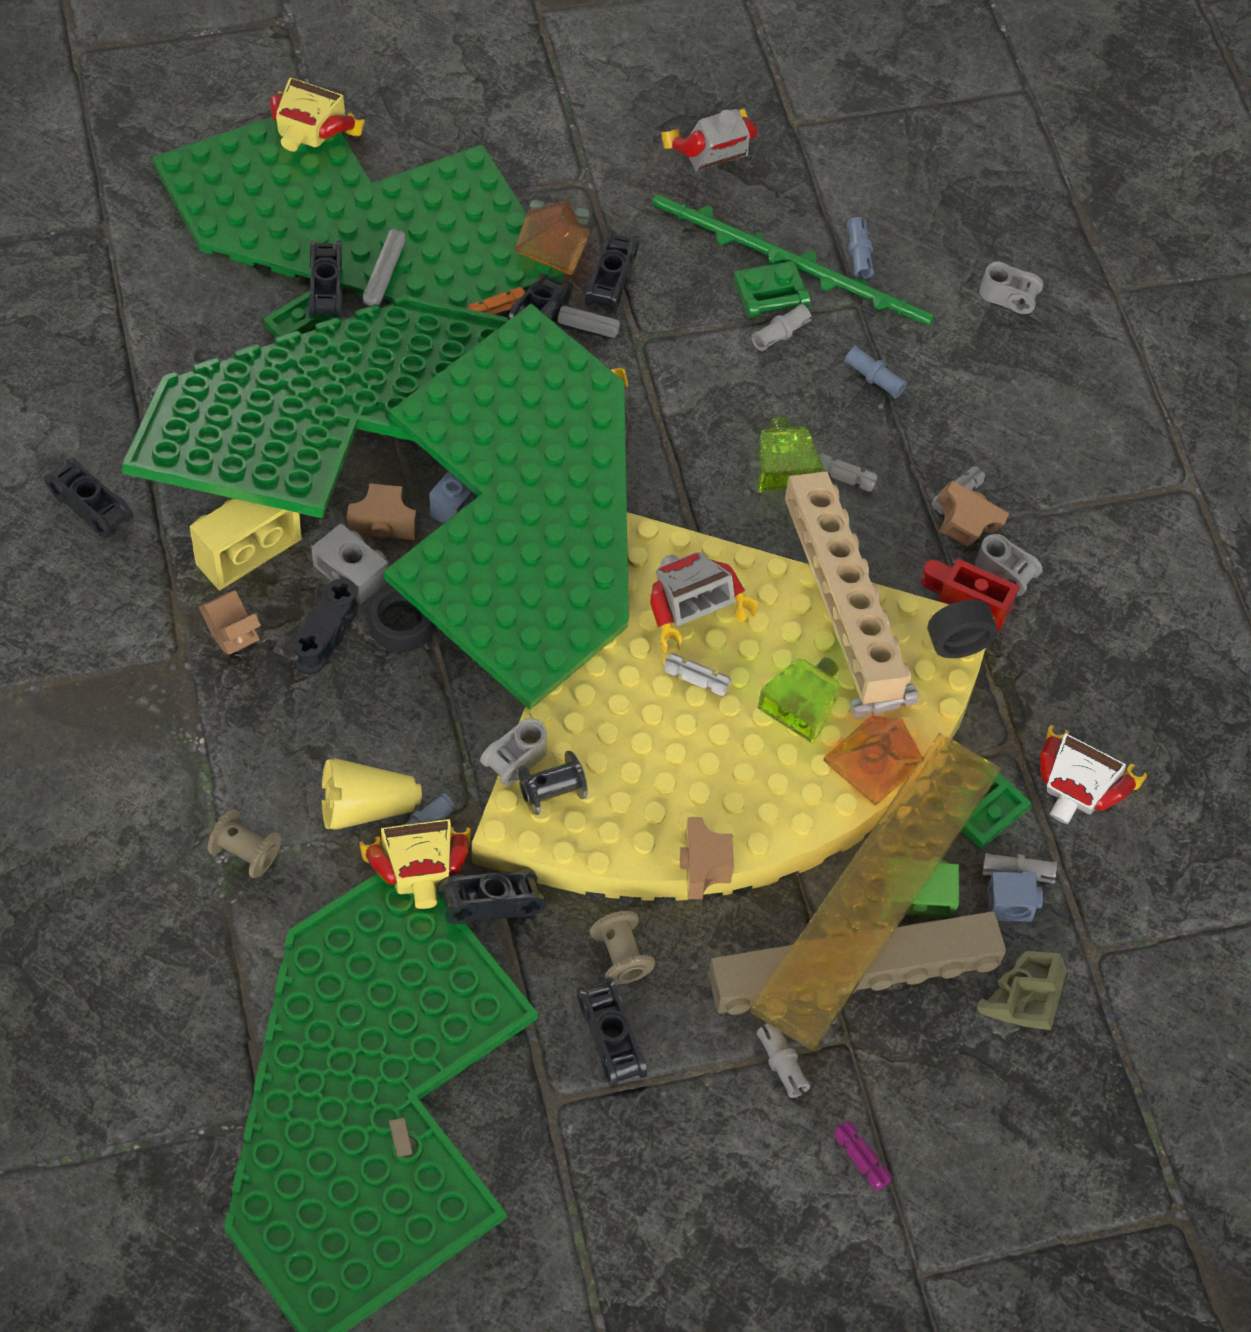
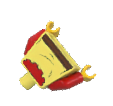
M290 77L284 93L278 91L277 95L270 98L272 119L277 123L278 133L283 136L280 141L281 145L289 151H296L301 143L318 147L325 139H329L342 131L352 136H360L362 134L365 120L354 119L355 116L352 113L345 115L344 99L341 94Z
M450 819L381 828L382 844L379 836L375 837L374 844L366 845L363 841L359 842L363 860L370 863L371 867L386 883L395 884L398 894L414 893L415 906L419 909H427L437 905L435 890H437L439 883L448 877L458 874L468 854V848H470L471 828H466V832L457 833L454 831V827H451Z

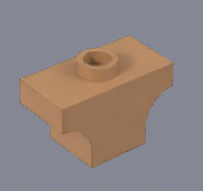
M953 480L941 490L936 500L942 506L945 514L944 522L939 531L966 547L979 539L982 532L993 534L1005 524L1009 515L1006 511L987 501L983 494L977 491H970Z
M369 483L366 497L360 502L349 503L347 522L350 531L354 530L360 535L374 536L380 539L398 538L415 540L416 510L409 509L403 504V487Z
M688 817L685 834L686 847H680V869H687L688 899H702L704 891L710 885L731 883L734 868L733 835L715 833L709 830L703 822V817Z

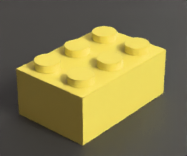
M233 498L227 500L220 508L210 514L199 517L190 525L195 563L219 591L302 540L299 513Z

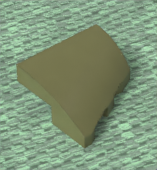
M1025 951L1016 961L1014 969L1005 973L998 980L999 988L987 1001L983 998L979 1001L977 1006L979 1013L1011 1024L1051 1030L1067 973L1062 954Z

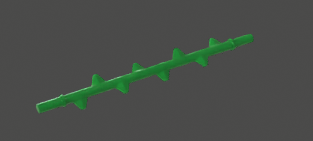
M656 194L653 198V206L678 216L680 220H688L715 232L718 245L722 246L731 241H736L768 255L770 263L794 261L797 269L820 278V286L823 291L838 286L873 301L875 309L889 308L898 312L900 316L905 315L928 326H931L935 318L934 314L907 303L908 301L905 299L902 301L868 286L865 278L852 279L817 264L816 252L809 251L799 256L764 241L763 235L759 232L748 234L713 218V208L711 206L693 210L687 204L682 205L659 194Z

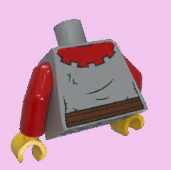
M741 108L740 110H723L720 114L699 120L687 138L680 136L679 129L661 132L664 149L673 148L688 156L695 171L747 156L749 140L757 136L758 129L747 117L745 108Z
M700 552L692 553L680 559L676 555H668L662 560L661 566L656 570L657 581L652 585L650 605L657 627H661L663 631L660 648L664 653L668 652L667 639H674L677 642L678 650L681 647V634L678 630L672 628V623H675L678 627L731 605L735 601L738 605L734 611V616L741 623H744L747 619V613L743 608L748 609L753 617L758 610L757 601L752 597H745L743 594L746 590L733 568L729 564L711 560Z

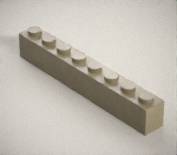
M992 911L711 958L708 975L718 1014L728 1012L729 1014L737 1015L748 1011L749 1008L760 1006L771 1009L780 1007L785 1002L790 1001L812 1002L825 995L848 996L857 990L866 988L883 990L892 984L902 982L918 984L931 977L954 978L966 971L989 972L1001 965L1006 948L995 912Z

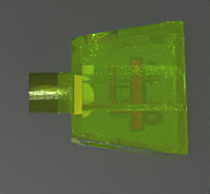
M777 416L771 419L769 423L770 429L761 431L758 449L759 492L786 490L789 476L823 472L821 459L808 429L804 426L790 427L787 417Z
M823 657L816 666L804 659H797L761 689L758 709L813 744L838 698L840 683L834 679V676L839 672L838 665L828 657Z

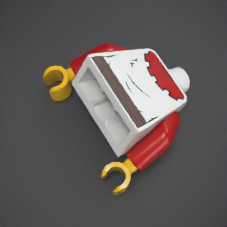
M1054 725L1049 726L1046 741L1039 755L1041 778L1047 784V792L1058 798L1049 814L1056 820L1068 824L1077 808L1090 815L1094 810L1104 811L1124 800L1133 790L1139 789L1147 777L1146 773L1142 777L1135 776L1131 772L1135 767L1132 763L1125 771L1126 764L1068 735L1069 731L1067 729L1063 735H1056L1053 733Z

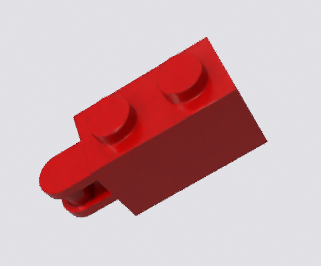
M958 558L953 567L937 560H929L925 563L921 584L926 589L940 594L939 602L950 605L959 601L980 600L988 604L998 632L1001 631L1013 608L1019 589L1018 585Z

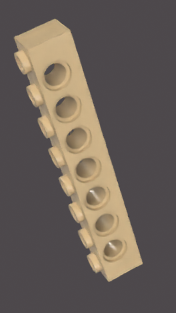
M828 472L789 476L785 501L862 704L903 699L906 685L911 680L908 664L903 663L901 659L898 638L892 636L890 631L888 613L886 610H882L879 603L878 588L876 584L871 583L869 578L867 560L861 558L857 535L855 533L852 534L849 527L848 512L846 509H842L839 502L837 485L832 484Z

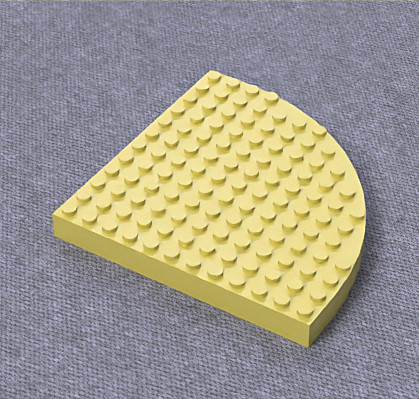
M627 512L628 628L531 710L525 706L519 721L530 718L537 719L546 727V756L528 770L530 775L565 764V752L572 751L577 756L586 776L587 797L580 799L575 791L542 801L540 802L541 812L535 815L524 801L519 780L513 785L505 787L501 783V777L498 775L472 841V863L499 872L531 869L537 875L536 883L584 895L586 892L602 893L605 894V897L620 899V896L641 897V900L653 901L654 897H675V901L688 900L687 869H680V847H686L685 834L688 817H703V822L709 830L715 833L733 835L734 858L731 883L710 885L703 895L721 892L723 895L732 894L733 890L748 886L757 888L778 882L780 877L798 871L801 873L823 863L825 858L840 850L844 852L864 839V835L877 826L880 827L885 824L890 815L898 808L903 807L917 793V789L935 770V766L941 760L943 754L946 753L951 740L957 730H959L975 686L985 649L973 655L956 659L937 655L927 626L930 618L949 604L876 584L881 608L886 610L889 616V628L892 636L898 638L901 659L903 663H907L911 674L909 684L915 686L918 692V702L906 707L900 704L898 709L875 715L869 712L868 717L855 719L850 710V701L860 696L809 564ZM700 552L711 560L729 564L746 590L743 592L745 597H752L757 601L758 610L753 617L748 609L743 608L747 613V619L744 623L739 622L734 616V611L738 605L735 601L731 605L678 627L675 623H672V628L678 630L681 634V647L678 650L677 642L674 639H667L668 652L664 653L660 648L663 631L661 627H657L650 605L652 585L657 581L656 570L661 566L662 560L671 554L676 555L680 559L692 553ZM670 653H675L684 657L683 661L685 662L689 659L713 669V674L717 675L720 672L731 678V685L725 696H721L711 692V687L704 689L681 679L682 675L680 674L673 676L664 671V664ZM823 665L829 671L835 673L828 682L821 680L816 675ZM806 684L815 688L824 696L820 698L810 697L805 691ZM795 697H798V699L800 698L811 705L813 708L811 709L810 717L814 716L815 724L813 726L809 724L807 729L802 730L797 726V722L801 718L798 719L792 715V712H790L788 717H781L778 714V710L782 707L779 704L783 700L791 703ZM801 704L798 709L802 712L806 709L804 713L809 716L810 709ZM781 710V714L786 715L787 711ZM801 722L800 726L805 727L806 723ZM531 738L526 739L523 742L533 744L536 743L537 740Z

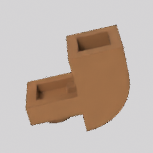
M236 590L198 607L210 632L226 654L230 655L260 640L255 629L261 625L255 613L247 615Z

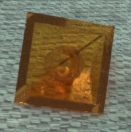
M568 200L531 209L526 214L514 251L572 276L591 230L580 226Z
M871 715L829 752L823 761L876 806L920 767L924 759L903 719Z

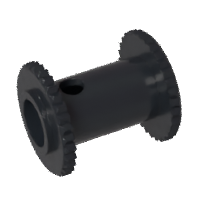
M572 751L565 752V764L530 775L525 766L519 768L520 790L525 803L533 814H540V802L575 791L580 799L587 797L586 776L577 756Z

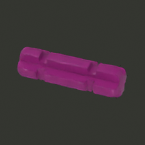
M847 1121L835 1130L834 1137L841 1146H846L845 1152L861 1173L868 1175L867 1181L876 1191L883 1189L891 1182L892 1175L884 1165H879L880 1159L865 1139L858 1137L857 1134L859 1132L852 1122Z

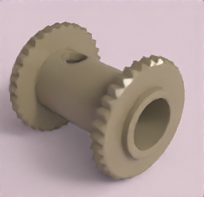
M236 809L229 810L213 828L208 840V851L212 855L218 854L223 849L250 863V877L258 878L267 871L276 858L281 845L280 834L273 832L266 838H263L239 824V811Z
M619 911L606 915L596 921L590 929V935L594 940L605 941L613 966L605 974L606 979L613 978L616 984H627L639 980L649 974L655 966L653 957L645 954L641 955L632 933V929L639 922V917L632 911Z

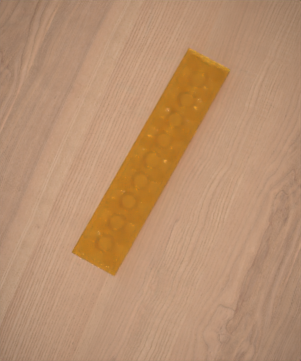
M939 733L756 998L750 1012L814 1052L998 777L1001 768Z

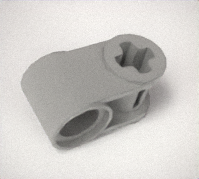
M992 262L986 267L979 293L984 300L1012 309L1020 314H1029L1036 306L1035 298L1043 289V281L1034 273L1019 270L1003 262ZM1031 282L1030 287L1027 288V283ZM1023 298L1025 300L1024 303L1021 305L1020 302Z
M991 534L984 538L975 560L976 567L1012 583L1016 581V585L1019 586L1016 596H1022L1027 590V584L1030 580L1037 578L1042 573V566L1037 558L1026 553L1011 543L1006 537L999 534Z
M524 719L501 739L496 740L487 747L481 756L480 762L485 767L490 766L501 777V783L505 787L513 785L519 780L518 770L521 766H525L529 770L546 756V727L537 719ZM531 738L537 740V742L533 744L523 742L526 739Z

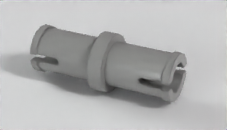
M800 304L783 316L777 315L771 320L769 325L752 334L754 346L760 351H765L777 341L790 338L793 331L811 321L809 310Z
M985 853L983 864L984 876L992 875V872L1036 873V881L1055 884L1057 861L1025 859V855L1017 854V857Z
M777 1022L765 1024L768 1032L765 1033L761 1027L756 1034L770 1057L768 1063L771 1069L779 1074L788 1096L791 1098L802 1095L800 1087H802L804 1092L810 1089V1084L797 1063L798 1055L794 1048H789Z

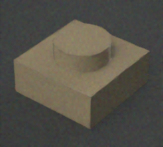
M404 1118L390 1120L389 1127L391 1128L397 1158L412 1157L411 1146L417 1145V1142L408 1136V1132L415 1134L414 1130L407 1131Z

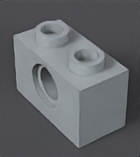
M342 523L311 547L313 566L331 581L342 578L351 581L356 587L357 595L355 601L359 605L388 583L384 579V571L389 567V562L385 555L379 550L374 551L364 542V539L358 532L350 531Z

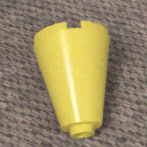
M336 758L327 759L325 762L322 777V789H325V800H322V814L326 829L337 830L411 813L414 811L415 805L421 804V785L416 784L412 776Z

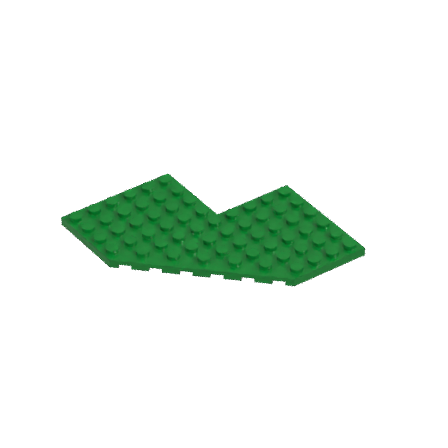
M272 117L152 157L156 172L199 250L202 252L213 254L216 251L229 255L230 260L254 266L255 263L271 267L272 272L293 278L296 275L311 278L310 240H315L316 243H336L337 240H342L340 287L353 290L354 295L363 297L390 230L396 229L405 233V243L382 299L393 302L394 298L407 295L467 309V306L476 302L483 304L482 300L504 292L508 295L510 290L521 287L526 292L536 282L542 272L548 274L550 279L558 282L564 281L563 270L483 144L371 183L341 132L329 139H325L318 147L301 143L296 151H289L281 145L280 141L283 136L278 133L277 123Z
M403 295L394 298L393 304L381 308L376 304L355 311L354 317L342 321L337 317L316 324L315 330L303 334L295 331L277 337L274 344L262 348L256 344L235 351L232 358L223 361L214 358L193 365V371L177 375L176 372L164 375L122 463V474L323 518L356 429L414 441L389 419V411L508 322V318Z
M532 304L389 411V419L478 497L384 571V579L529 710L626 630L629 623L624 381Z
M378 873L287 932L283 961L280 965L275 988L272 1012L270 1011L263 1054L259 1062L252 1105L248 1113L243 1136L244 1142L240 1161L238 1160L229 1212H227L224 1225L226 1235L296 1332L349 1331L506 1219L504 1209L419 1100L538 1020V1012L465 923L457 925L451 924L446 920L445 912L447 908L444 899L440 898L437 890H435L437 905L427 909H419L415 906L414 893L398 894L395 884L386 883ZM404 1118L407 1131L414 1130L415 1134L408 1132L409 1138L417 1142V1145L411 1146L412 1157L397 1158L391 1128L389 1127L390 1120Z

